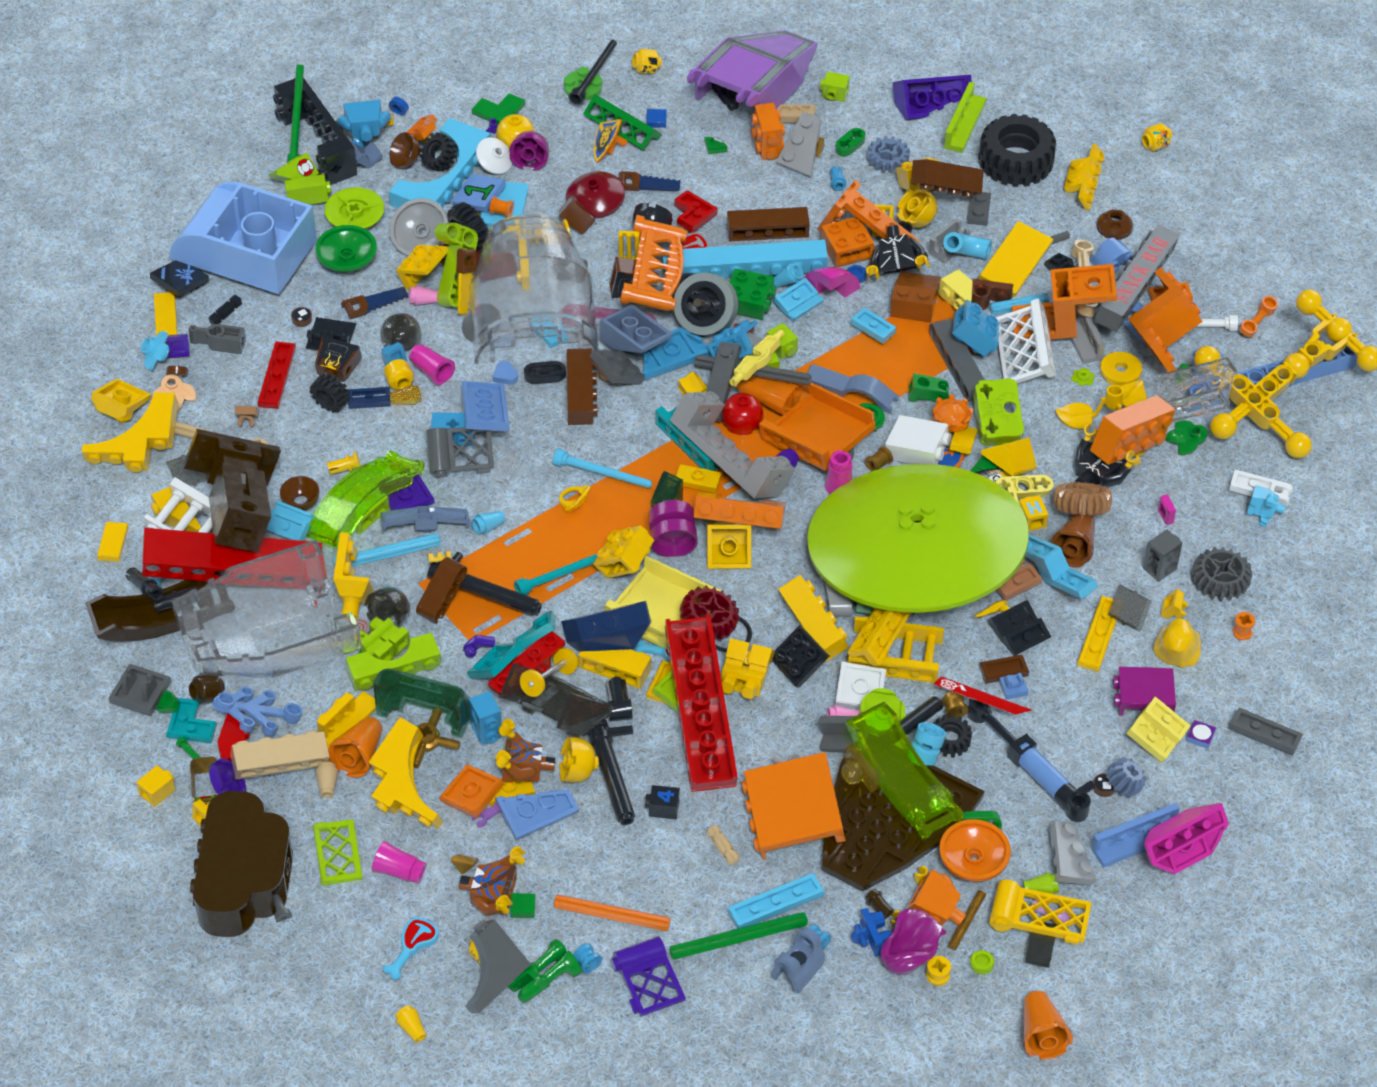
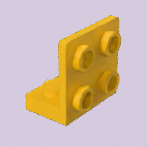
M416 246L412 253L396 269L405 289L410 290V287H415L425 275H428L447 254L448 246Z

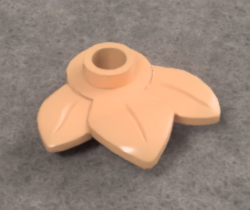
M173 374L165 376L161 381V386L155 390V392L175 393L178 400L177 412L182 407L184 400H196V393L193 387L183 383L180 377ZM175 382V385L170 386L168 383Z

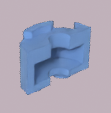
M1110 238L1099 245L1101 249L1095 256L1092 254L1089 260L1093 265L1114 264V272H1116L1120 264L1126 265L1128 260L1132 259L1134 253L1120 240Z

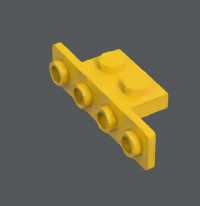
M1096 143L1092 144L1089 157L1071 161L1064 185L1066 193L1080 191L1078 198L1086 211L1090 210L1094 201V193L1104 161V153Z
M348 692L341 698H338L333 703V706L326 713H322L317 720L318 732L325 733L328 749L336 738L363 718L369 717L380 706V701L366 692H362L355 700L354 696Z

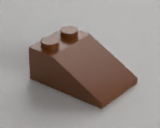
M900 272L891 298V317L931 322L941 277Z

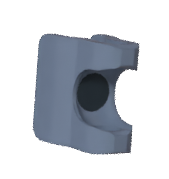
M803 927L796 935L794 945L788 953L782 952L775 960V968L771 972V978L777 980L785 972L793 984L794 992L800 993L824 964L825 954L821 947V937L810 928Z

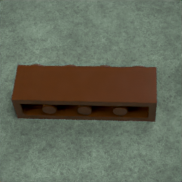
M929 159L913 160L911 184L918 185L921 190H931V188H934V192H946L947 190L950 195H960L962 193V197H974V194H982L984 169Z
M793 207L727 211L729 242L808 238L810 231L808 208Z
M592 348L567 349L568 425H593V417H598L597 404H593V401H597V388H593V385H597V372H592V369L597 368L595 362L590 357Z

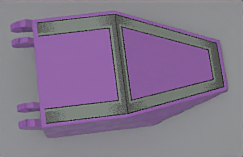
M786 30L728 37L695 69L690 70L687 82H695V98L699 100L713 88L712 84L714 83L737 92L736 101L742 103L746 98V105L749 107L755 104L774 102L777 110L803 83L804 75L809 69L810 60L812 61L818 42Z

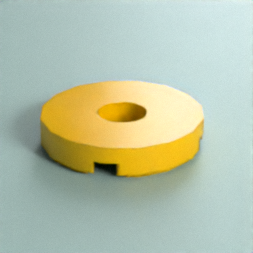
M1113 352L1103 358L1100 365V374L1102 377L1104 376L1109 384L1122 386L1140 379L1142 364L1137 357L1130 353ZM1123 367L1126 371H1118L1116 368Z

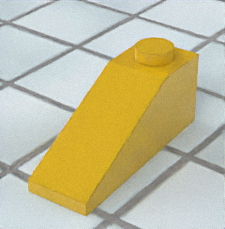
M170 487L151 494L153 503L150 506L155 516L161 512L172 497ZM184 500L179 501L164 522L175 528L189 510L187 503ZM195 516L184 531L198 532L201 529Z
M631 649L583 651L578 655L579 668L609 679L620 677L626 680L627 685L638 689L642 688L651 671V656Z

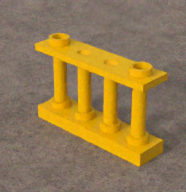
M855 616L854 633H860L869 617ZM905 623L896 637L904 639L902 658L888 657V650L879 666H872L864 655L849 656L848 663L886 669L885 677L935 683L938 680L939 663H933L935 644H943L944 628ZM913 641L927 642L924 661L910 660Z

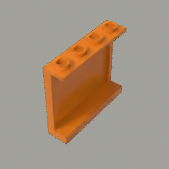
M811 383L808 385L809 394L777 421L772 423L764 419L760 422V432L762 440L782 450L790 448L798 454L800 459L826 471L833 452L838 450L846 453L849 452L876 429L874 412Z
M826 752L744 771L746 780L742 781L744 794H749V799L745 800L748 814H753V819H749L752 833H757V838L753 839L756 853L761 852L763 860L766 859V851L830 836H835L837 843L846 841Z

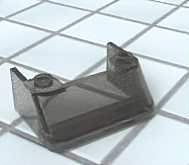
M513 663L500 693L501 698L521 704V709L528 713L534 714L535 711H538L558 721L557 728L567 731L566 734L572 737L586 736L608 718L614 708L613 705L554 675H549L544 679L545 690L537 697H531L522 690L520 676L527 670L535 669Z

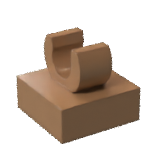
M235 406V415L238 417L239 427H243L245 419L250 420V427L255 426L253 418H259V409L256 406Z

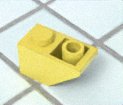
M958 269L940 280L938 294L958 310L967 299L970 302L972 300V280Z

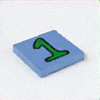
M471 174L452 200V203L456 205L460 202H466L477 211L487 212L492 198L499 196L506 183L504 179Z

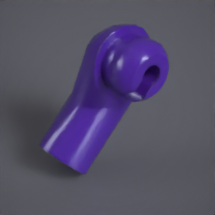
M473 636L463 646L465 656L468 658L475 657L480 647L493 648L495 637Z

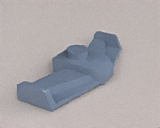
M417 506L380 513L382 530H386V527L414 523L415 530L429 532L437 530V522L465 524L466 527H470L467 509Z

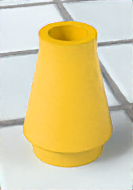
M412 1005L401 1008L395 1014L396 1023L415 1043L427 1037L418 1011Z

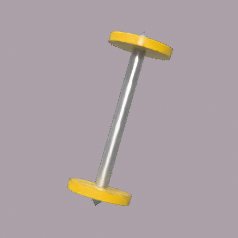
M561 648L554 654L553 660L555 665L544 673L540 674L535 670H527L520 676L522 690L531 697L539 696L545 690L544 679L557 670L567 675L577 670L579 665L577 655L569 648Z

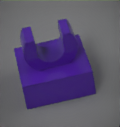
M188 334L168 335L169 358L190 356Z

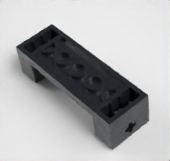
M303 77L300 120L305 119L308 124H312L315 135L320 136L323 143L317 146L318 175L324 174L325 181H330V185L356 176L355 147ZM295 78L274 86L275 94L273 95V100L276 105L274 112L276 118L282 120L285 126L292 124Z

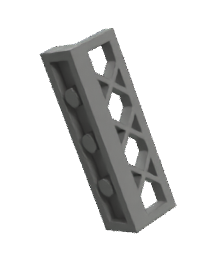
M1075 305L1077 337L1070 338L1082 364L1101 361L1103 359L1105 343L1092 318L1078 313L1076 310L1077 305Z

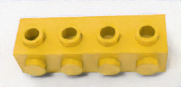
M799 575L778 589L801 625L830 655L826 662L849 648L845 641L848 636L841 626L839 628L835 626L837 620L832 612L828 611L826 613L824 610L826 604L821 596L815 597L813 592L816 589L810 580L805 582L803 577Z

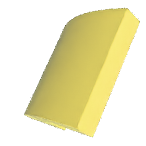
M1154 697L1126 734L1156 759L1163 762L1191 725L1157 697Z

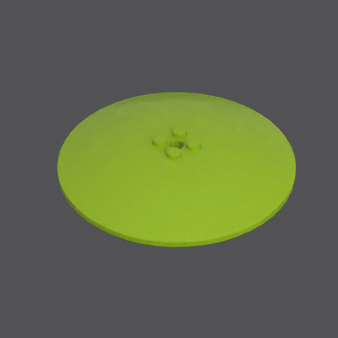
M906 464L871 471L852 479L849 483L833 491L815 511L809 525L807 540L809 555L816 571L824 581L842 595L861 604L878 609L922 613L963 606L977 601L1000 588L1015 574L1024 560L1029 542V529L1027 519L1019 503L1009 492L994 481L977 473L952 466Z

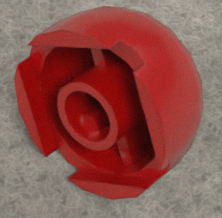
M737 393L725 401V406L722 409V424L728 427V431L737 435L752 434V430L760 429L759 423L763 421L764 417L763 407L756 397L748 393Z

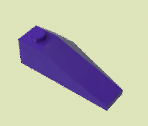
M971 74L892 82L894 102L905 119L925 118L930 115V112L936 109L939 111L944 108V105L961 100L969 82H972Z

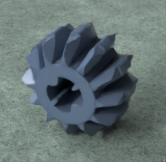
M1122 757L1116 762L1114 761L1106 774V777L1109 779L1108 784L1114 787V791L1117 790L1121 796L1126 795L1129 798L1139 793L1147 780L1146 776L1143 775L1145 771L1140 769L1139 764H1135L1132 758L1128 760Z

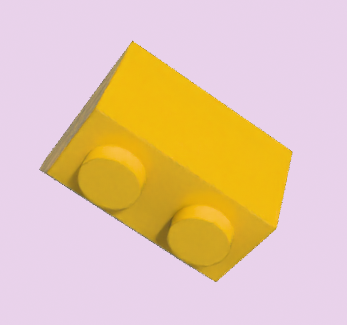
M707 522V569L751 568V525L732 522Z

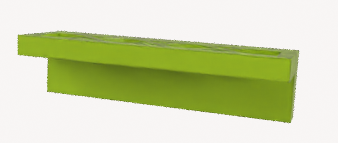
M969 82L946 130L944 149L959 153L964 152L985 107L987 98L974 95L975 83Z

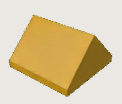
M1029 437L981 450L980 453L1011 476L1033 471L1037 467Z

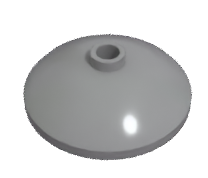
M418 198L404 203L398 208L391 220L390 236L393 244L401 253L407 256L418 245L439 246L441 241L435 237V228L440 223H449L447 214L438 203L430 199ZM422 230H426L424 235H421Z

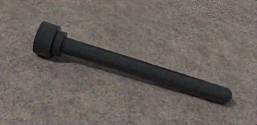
M612 39L580 86L572 89L568 97L573 104L580 105L585 100V91L616 47V40Z

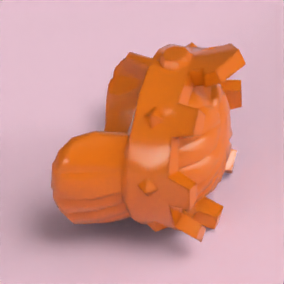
M949 394L948 399L945 400L939 397L936 399V406L933 408V415L930 421L948 424L949 432L962 431L969 426L973 408L968 407V400L966 398L960 401L954 398V394Z

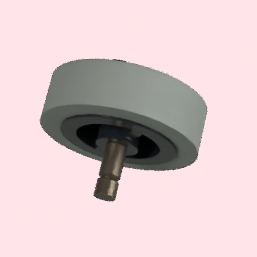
M697 273L691 275L679 285L674 296L676 299L674 313L678 322L687 331L697 335L713 336L719 334L720 331L730 327L738 312V297L735 289L726 279L715 274Z

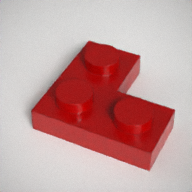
M688 190L674 199V206L685 211L677 217V224L692 233L718 214L717 207Z

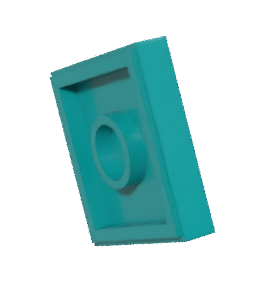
M520 643L495 645L467 671V675L471 679L495 677L524 648Z

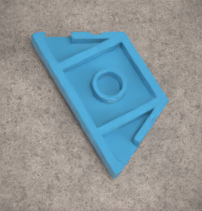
M682 327L670 331L673 333L672 338L644 352L645 380L694 363L696 355L712 356L708 346L703 343L702 338L692 335Z

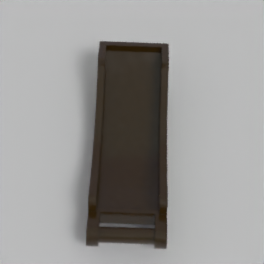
M214 572L215 575L222 576L221 572ZM183 580L164 588V593L161 594L167 596L172 594L174 590L178 592L196 585L200 599L181 604L182 607L180 608L173 607L159 613L155 609L153 599L144 594L133 596H108L102 594L85 603L98 639L111 641H137L161 637L191 628L216 615L229 613L234 609L232 600L228 598L223 583ZM210 585H214L220 600L216 604H214L208 588Z

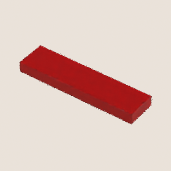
M275 341L257 402L258 407L279 409L295 354L296 343Z

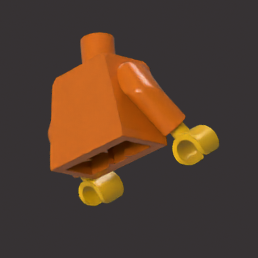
M920 866L918 868L919 874L914 873V881L919 886L906 909L922 910L936 919L941 926L948 919L956 925H960L966 914L955 907L961 895L956 890L950 877L937 873L934 869L928 872L927 867ZM895 910L892 913L893 918H897V915L900 913L899 910ZM890 920L893 928L895 927L896 920Z

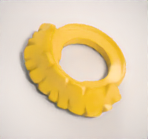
M572 486L565 489L559 496L560 505L569 513L576 510L586 501L590 486ZM571 491L580 493L577 500L565 501L563 499Z

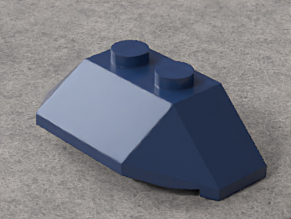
M646 600L561 621L566 642L578 652L634 650L652 622Z

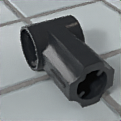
M620 677L611 678V680L606 682L609 700V721L633 719L631 699H628L626 680Z

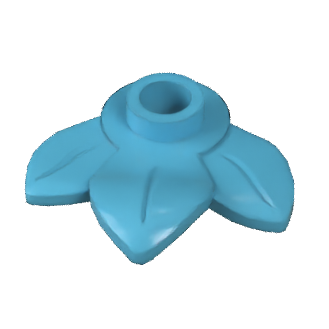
M165 331L159 332L155 338H146L141 345V352L146 356L144 365L150 371L153 370L157 361H164L169 354V346L165 343L168 333Z

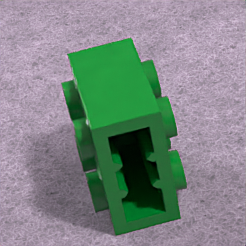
M735 268L729 283L735 289L738 297L737 314L763 320L765 313L770 311L771 297L775 298L777 286L774 285V277Z

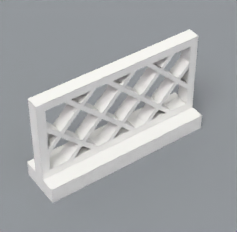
M1039 298L1032 300L1031 306L996 317L1000 323L998 342L1004 379L1009 378L1013 369L1020 371L1017 376L1011 378L1017 383L1044 374L1048 378L1056 376L1046 309ZM1031 314L1026 323L1020 321L1024 315ZM1012 321L1007 330L1002 328L1001 323ZM1017 324L1023 326L1018 335L1012 332ZM1028 329L1032 330L1033 334L1029 339L1023 337ZM1008 336H1011L1015 339L1009 346L1005 345V340ZM1019 341L1025 342L1026 344L1020 351L1014 349ZM1030 346L1036 347L1031 356L1025 354ZM1011 352L1017 354L1012 363L1007 361V357ZM1022 357L1028 359L1023 368L1017 365ZM1033 362L1039 365L1037 370H1028Z

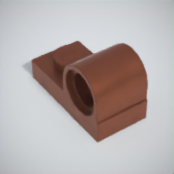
M973 279L971 302L977 303L982 310H985L989 307L990 300L997 302L1012 299L1014 284Z

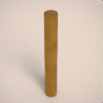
M977 891L965 913V918L950 940L948 948L957 950L986 897L985 892Z

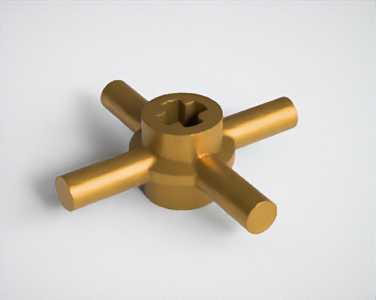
M436 707L433 709L428 723H422L417 726L422 732L423 738L417 748L414 768H419L425 752L433 751L437 745L454 750H459L460 741L441 737L436 729L442 714L440 708Z

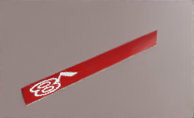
M942 676L934 683L936 686L1015 715L1034 711Z

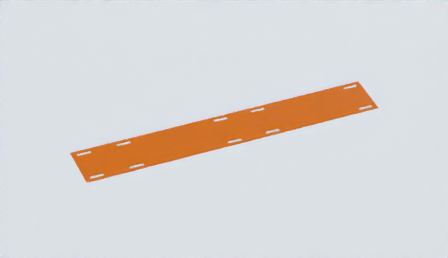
M938 294V302L935 304L931 322L890 316L885 320L897 327L896 333L884 344L862 332L794 371L807 373L811 365L815 364L849 377L860 374L868 375L880 380L900 397L908 392V386L913 373L934 377L948 369L931 338L929 325L930 323L949 318L954 321V313L957 310ZM969 349L971 355L975 353L972 349ZM803 385L801 398L798 402L809 394L808 385ZM849 392L843 396V398L853 401L857 405L871 403L878 406L872 398L860 392ZM761 403L763 407V420L766 419L774 423L783 416ZM722 421L721 423L715 422L713 424L721 430V433L726 438L734 441L735 446L740 451L747 453L752 462L755 461L756 457H775L782 451V449L762 440L760 429L752 430V434L737 435L728 431V427L725 424L723 426ZM671 440L618 470L651 480V488H645L607 476L590 486L586 501L571 513L566 512L559 503L465 556L460 561V564L467 567V574L515 591V580L521 578H528L530 580L597 554L607 542L608 535L614 530L641 525L651 536L648 514L651 508L658 503L668 500H680L689 503L695 509L696 495L702 490L674 485V481L680 464L699 467ZM722 468L716 470V472L722 473L717 490L718 494H722L721 497L725 498L742 488L737 483L726 490L723 485L733 479ZM580 493L573 495L565 501L577 500ZM528 528L532 531V533L509 546L504 543ZM590 565L572 572L571 574L574 578L550 592L546 587L565 576L534 587L527 596L538 599L540 603H544L599 570L594 565ZM427 578L418 584L425 591L431 579ZM458 589L445 613L468 641L475 635L487 636L525 614ZM497 615L502 618L477 634L473 630Z

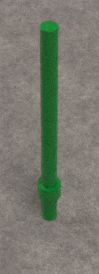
M300 64L296 65L290 153L287 154V162L299 156L298 141L304 65Z

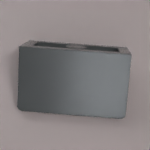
M820 716L818 724L823 732V737L819 748L822 752L863 751L869 734V729L863 716Z

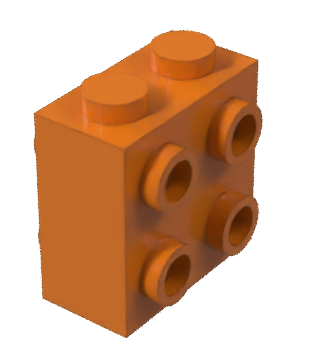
M774 102L754 105V113L751 114L752 125H754V128H751L752 140H756V153H760L762 160L778 158L781 150L784 148L782 136L785 135L784 124H780V111L776 110Z
M857 217L821 226V240L826 241L827 253L835 267L871 258L874 251V242L863 222Z

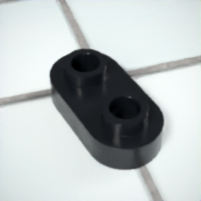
M560 361L530 363L524 368V378L531 384L559 382L566 376V367Z

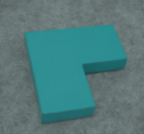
M548 611L535 619L532 628L514 638L513 643H520L523 648H526L553 631L556 621L553 611Z
M178 698L179 708L177 712L172 713L166 737L177 740L180 737H185L188 741L212 744L217 727L216 721L196 719L200 703L193 699Z

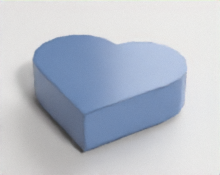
M500 361L494 371L493 382L508 385L515 384L518 381V371L513 368L512 363L509 361Z

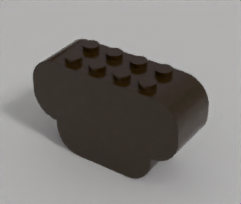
M227 791L217 795L208 805L206 818L201 820V833L203 835L202 839L199 838L197 842L199 858L194 860V873H196L195 879H191L190 893H193V906L196 907L199 925L206 933L218 937H235L247 932L252 927L255 918H267L275 915L276 909L273 904L272 895L281 896L285 906L292 870L293 851L288 823L278 814L264 812L263 803L255 794L244 791Z

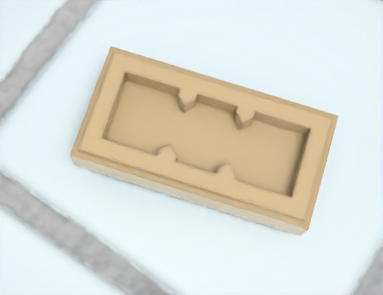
M781 104L777 108L780 111V123H797L803 111L814 116L817 110L815 104Z

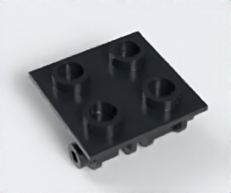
M316 317L313 328L307 331V338L309 339L306 349L319 350L322 336L350 343L357 323Z

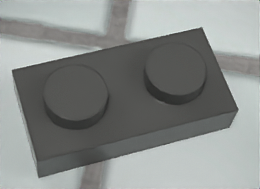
M982 192V194H974V197L970 198L967 224L988 225L991 193Z

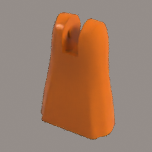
M751 376L748 380H741L737 385L739 393L753 395L760 403L781 415H784L792 406L797 404L803 389V385L755 376Z

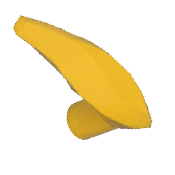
M1000 600L989 605L974 616L977 618L1000 611L1004 612L1010 609V607L1006 605L1007 600Z

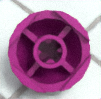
M524 131L518 134L510 145V159L519 169L531 167L534 168L532 171H537L548 160L549 144L545 137L538 132ZM535 160V162L532 163L531 165H529V164L526 162V161Z

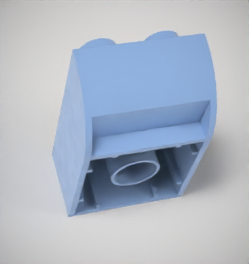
M240 182L221 183L213 188L176 238L170 249V259L280 294L317 241L313 206Z

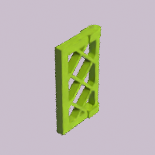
M354 820L313 824L312 828L321 885L326 886L363 880ZM348 828L349 837L346 838L338 833V831ZM328 831L331 833L325 841L321 840L320 832ZM334 836L344 841L338 849L328 844ZM347 844L351 845V857L341 852ZM324 847L333 852L327 861L323 856ZM337 855L347 860L341 868L331 864ZM350 863L354 864V873L344 872ZM329 867L337 873L332 876H326V868Z

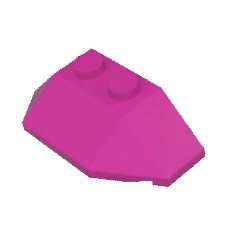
M1216 803L1190 808L1151 828L1144 842L1150 864L1169 873L1176 874L1211 855L1221 840L1224 830L1229 826L1223 804Z

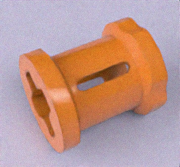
M494 196L490 203L489 213H498L505 215L506 218H511L514 210V201H503Z
M1248 612L1238 613L1235 618L1236 625L1233 627L1232 632L1235 638L1248 640L1253 634L1251 628L1255 625V617Z

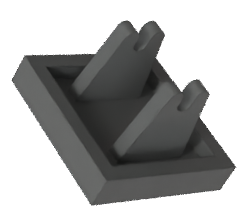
M129 663L110 694L109 702L151 716L163 692L169 687L171 678L170 676Z

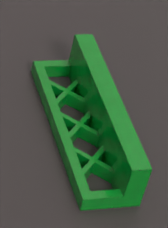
M594 94L583 113L599 124L607 122L606 116L612 114L615 115L616 120L622 119L621 125L629 123L631 131L623 134L620 125L617 135L644 151L652 138L659 140L662 135L654 128ZM597 104L600 106L601 114L593 116L590 113ZM644 132L647 135L642 144L637 142L636 134Z

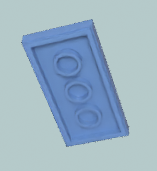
M462 381L461 391L466 429L509 431L504 384Z

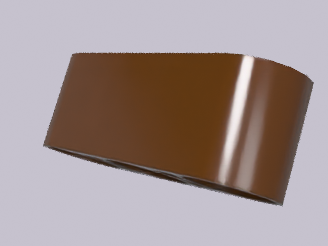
M449 557L444 558L421 597L416 613L437 624L439 622L437 620L444 617L467 574V567Z

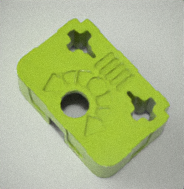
M1011 378L979 381L975 385L973 400L980 443L984 446H997L1022 439L1024 425L1017 382ZM1012 403L1016 406V410L1008 413L1005 411L1004 405Z

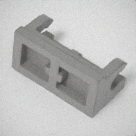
M955 219L930 238L929 254L943 264L946 263L957 253H952L945 249L943 245L945 236L951 232L970 235L969 228L967 227L963 232L961 221Z

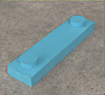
M811 873L728 907V913L738 929L754 925L823 897L824 890L814 873Z

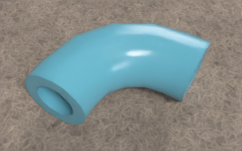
M951 232L945 236L943 245L949 252L987 260L991 253L992 240Z

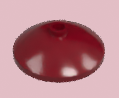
M593 171L579 176L569 185L566 191V201L573 195L594 219L612 214L622 205L625 199V187L616 175L609 172Z

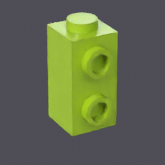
M324 174L285 180L287 198L309 205L327 202L328 194L332 193L330 181H325Z

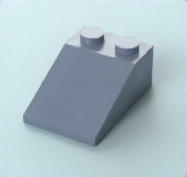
M633 304L600 320V340L614 350L643 353L673 337L672 332Z

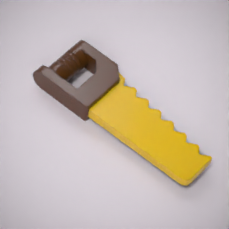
M460 248L457 250L456 272L459 273L458 314L461 315L467 314L469 308L472 272L476 268V250L474 248L467 250Z

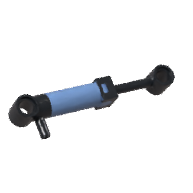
M970 698L968 718L975 723L987 722L1009 744L1007 757L1017 767L1022 766L1065 810L1066 816L1074 822L1084 821L1088 817L1091 804L1090 796L1087 793L1095 788L1094 782L1088 781L1076 789L1036 749L1037 743L1027 733L1016 739L992 715L990 705Z

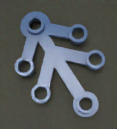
M246 686L241 687L240 691L234 694L227 692L219 693L213 700L214 708L221 713H229L240 722L239 727L242 731L251 732L253 730L255 721L252 718H254L263 726L262 731L268 736H273L278 726L264 715L283 717L287 723L294 724L300 720L303 712L302 707L295 703L286 704L284 709L262 706L263 704L272 705L276 694L273 691L265 690L260 696L252 699L254 692L250 687ZM240 711H245V712H246L247 714H249L252 718L246 717V716H245L242 712H240Z

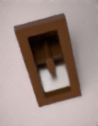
M573 195L559 209V216L562 219H566L568 224L580 234H584L596 221Z

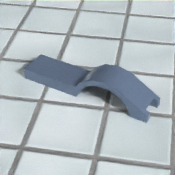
M812 364L807 372L812 375L811 383L821 386L841 397L849 392L863 393L872 398L884 412L890 414L893 408L890 404L892 401L898 402L899 396L872 376L860 374L849 377Z

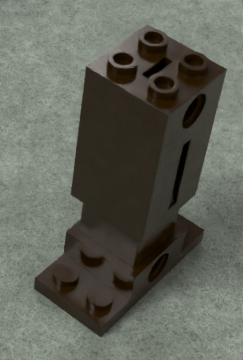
M196 429L184 462V469L205 473L206 482L213 484L209 495V505L215 544L258 552L271 519L266 486L270 482L281 453L279 446Z

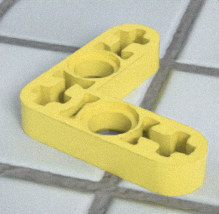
M1047 475L1000 477L995 482L998 485H1002L1004 489H1007L1006 491L1018 503V498L1038 495L1041 497L1046 496L1054 486L1052 479ZM1018 483L1025 484L1028 490H1021Z

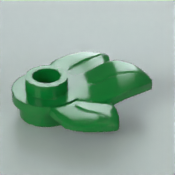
M1181 420L1175 422L1176 429L1168 432L1165 441L1179 444V455H1187L1194 452L1198 445L1206 441L1208 432L1202 425H1194L1191 421Z

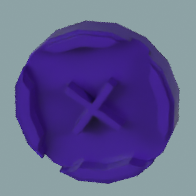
M225 758L218 759L210 765L209 776L214 790L218 795L227 791L246 792L244 778L235 780L232 761Z

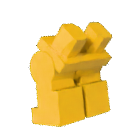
M730 638L721 675L723 692L727 694L733 693V691L741 692V695L747 699H753L754 696L759 697L766 682L770 663L775 653L774 650L756 644L751 646L748 642Z

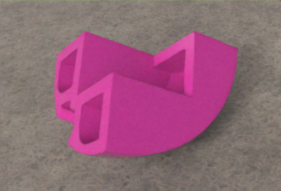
M823 267L805 275L806 279L818 291V294L826 289L830 291L835 289L843 297H847L860 289L858 278L841 268Z

